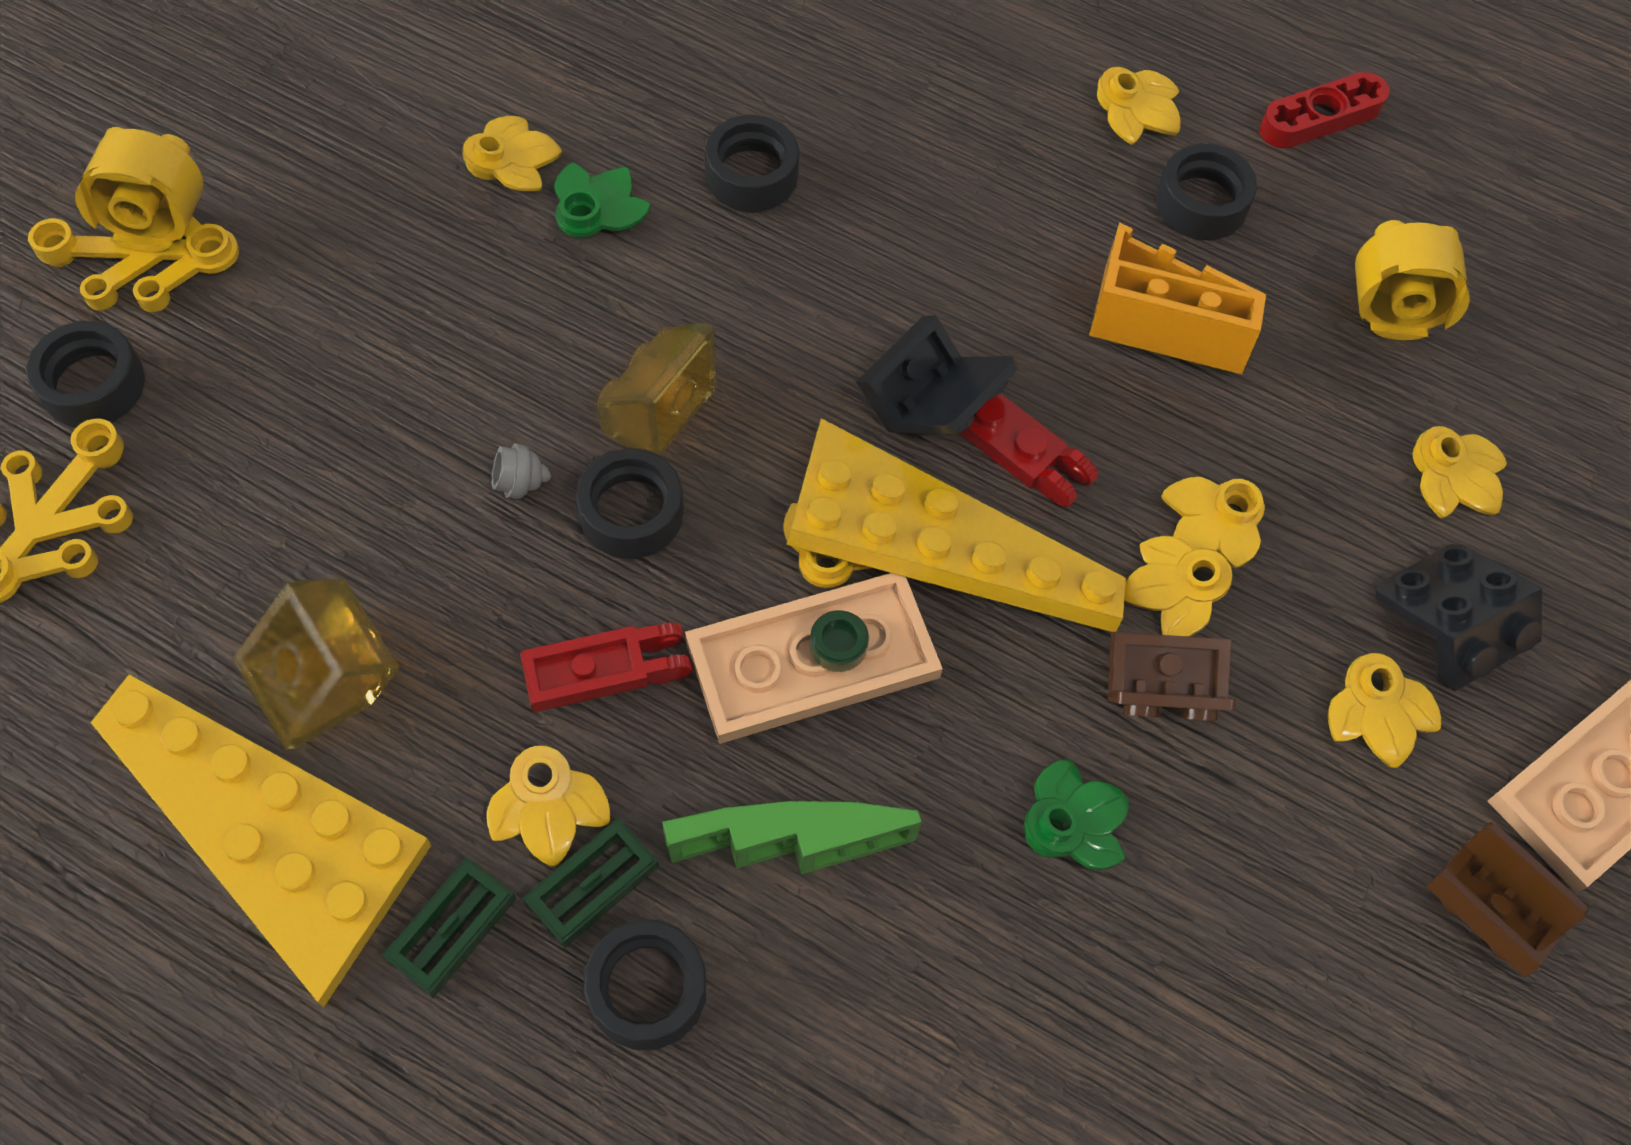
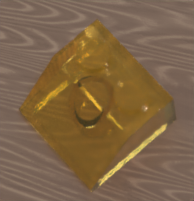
M704 322L662 328L649 344L643 343L632 356L627 370L617 381H609L599 395L597 406L602 433L627 448L649 450L661 456L716 390L714 327Z
M345 579L287 581L233 658L285 750L299 747L369 707L400 668Z

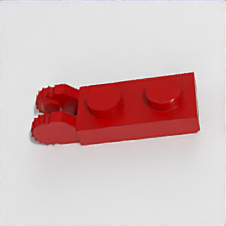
M1001 393L989 399L974 414L975 419L973 423L959 433L1028 488L1032 489L1034 487L1049 500H1053L1059 507L1068 508L1078 498L1076 496L1078 493H1076V489L1068 479H1064L1059 472L1053 470L1054 467L1085 487L1087 485L1090 486L1099 477L1097 475L1099 473L1097 467L1094 466V463L1089 458L1087 459L1083 453L1075 448H1068V444Z
M670 622L635 629L634 625L523 650V652H520L533 713L648 687V683L664 684L672 680L683 679V677L692 673L691 670H693L690 658L685 656V654L671 655L670 657H661L644 662L641 651L656 652L680 644L681 641H684L683 638H685L682 626L677 624V622Z

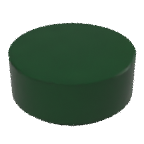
M843 610L830 611L820 616L813 624L810 633V651L814 660L823 668L834 672L849 671L857 667L866 656L869 633L865 623L857 615Z

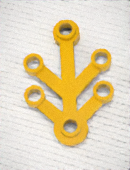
M193 216L183 235L185 239L180 241L178 239L172 242L171 247L162 252H142L129 249L111 241L112 237L75 236L65 221L55 218L38 222L31 228L28 234V242L39 260L51 266H66L75 257L123 258L122 261L103 273L87 277L80 285V293L91 309L97 311L111 308L118 300L117 289L162 260L177 261L156 276H146L139 279L133 286L134 297L139 306L147 312H158L166 308L171 299L169 292L197 273L215 274L231 267L239 256V245L232 233L217 224L201 225ZM105 289L101 294L93 295L95 292ZM158 291L151 297H145L150 292Z
M98 418L90 419L75 428L70 441L77 456L39 501H37L35 484L41 479L43 471L35 457L28 451L18 450L8 454L3 459L1 472L9 482L15 530L2 546L0 544V603L12 597L22 582L63 571L70 577L83 578L90 575L98 565L97 554L84 540L72 539L63 543L58 550L26 557L36 543L100 527L106 533L117 534L125 531L131 525L133 513L124 499L116 495L104 496L95 504L63 512L98 468H109L120 460L124 443L113 424L109 421ZM106 445L102 449L97 450L99 447ZM29 465L23 473L14 474L19 467ZM0 503L1 527L6 520L7 512ZM120 510L115 518L105 519L110 511ZM79 553H85L84 558L80 562L69 564L72 557Z

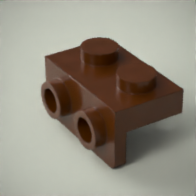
M1111 632L1107 701L1124 704L1123 715L1159 717V706L1182 708L1181 718L1217 721L1218 710L1235 711L1236 699L1228 697L1231 639Z
M1493 822L1486 824L1458 849L1426 886L1441 900L1448 911L1462 919L1489 944L1492 951L1499 958L1507 961L1524 978L1542 966L1561 936L1580 922L1589 911L1588 906Z

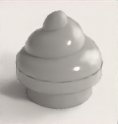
M514 443L511 448L502 446L498 448L492 469V489L503 491L506 498L521 499L526 496L528 491H536L542 483H546L551 479V473L548 468L540 462L537 454L530 451L527 446Z

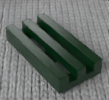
M618 817L526 894L523 900L526 906L537 915L540 922L548 931L550 930L558 943L565 949L657 870L659 863ZM618 840L625 844L621 850L583 880L551 909L546 906L545 902ZM634 857L639 860L567 923L563 925L560 922Z
M466 857L382 954V957L390 965L402 972L411 982L417 984L431 998H434L515 902L516 896L511 890ZM471 879L479 883L439 928L438 932L412 962L408 960L405 956ZM490 893L494 895L493 899L427 975L424 971Z

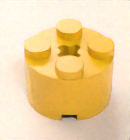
M109 128L100 140L75 191L76 205L82 217L94 229H96L99 223L114 233L111 241L123 247L142 252H162L169 249L172 242L178 239L180 241L183 237L204 188L201 171L195 161L189 156L190 148L188 144L181 138L171 134L160 136L138 129Z
M1398 220L1383 222L1375 229L1374 236L1361 247L1356 256L1355 275L1359 314L1362 320L1365 319L1370 323L1371 331L1381 337L1393 340H1417L1429 337L1428 329L1444 323L1446 330L1463 317L1469 306L1470 295L1463 249L1459 241L1458 232L1453 227L1430 223L1404 224Z

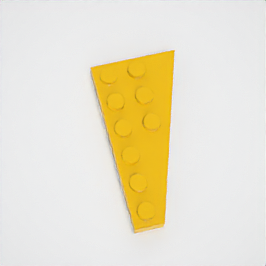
M821 418L786 545L1102 630L1117 631L1123 620L1125 577Z
M129 674L90 723L315 1000L324 1008L432 846L428 838Z

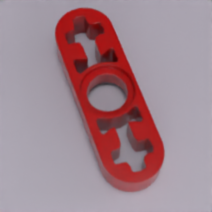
M1359 72L1275 100L1268 105L1259 127L1260 135L1271 146L1291 148L1370 121L1380 114L1390 93L1389 86L1383 78L1374 73ZM1323 104L1329 106L1335 111L1336 115H1322L1313 108V105Z

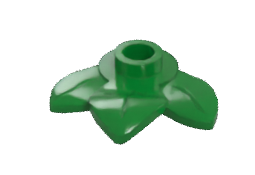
M572 162L559 173L555 180L554 190L560 201L555 212L556 222L565 234L573 237H589L598 233L601 229L622 231L632 228L640 223L650 211L649 202L631 197L632 184L628 167L609 170L590 177L581 166Z
M1068 759L1056 761L1044 769L1034 785L1037 802L1028 810L1024 820V833L1029 846L1039 855L1048 858L1069 855L1084 867L1093 870H1105L1120 864L1126 856L1122 846L1111 833L1121 825L1128 814L1129 801L1124 792L1107 782L1091 781L1084 784L1077 767ZM1051 822L1055 823L1061 830L1056 829Z

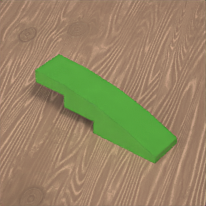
M785 801L727 807L664 821L662 825L671 863L730 847L736 869L795 852L801 874H805L917 840L922 821L918 810L859 802Z

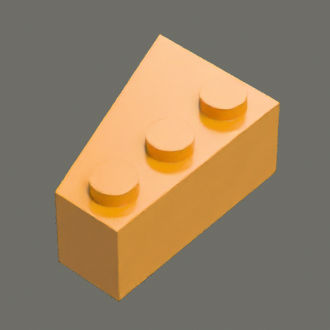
M1119 222L1105 267L1089 336L1242 375L1261 331L1266 294L1208 265L1201 272L1175 259L1177 250L1163 243L1157 250L1131 237L1134 229Z

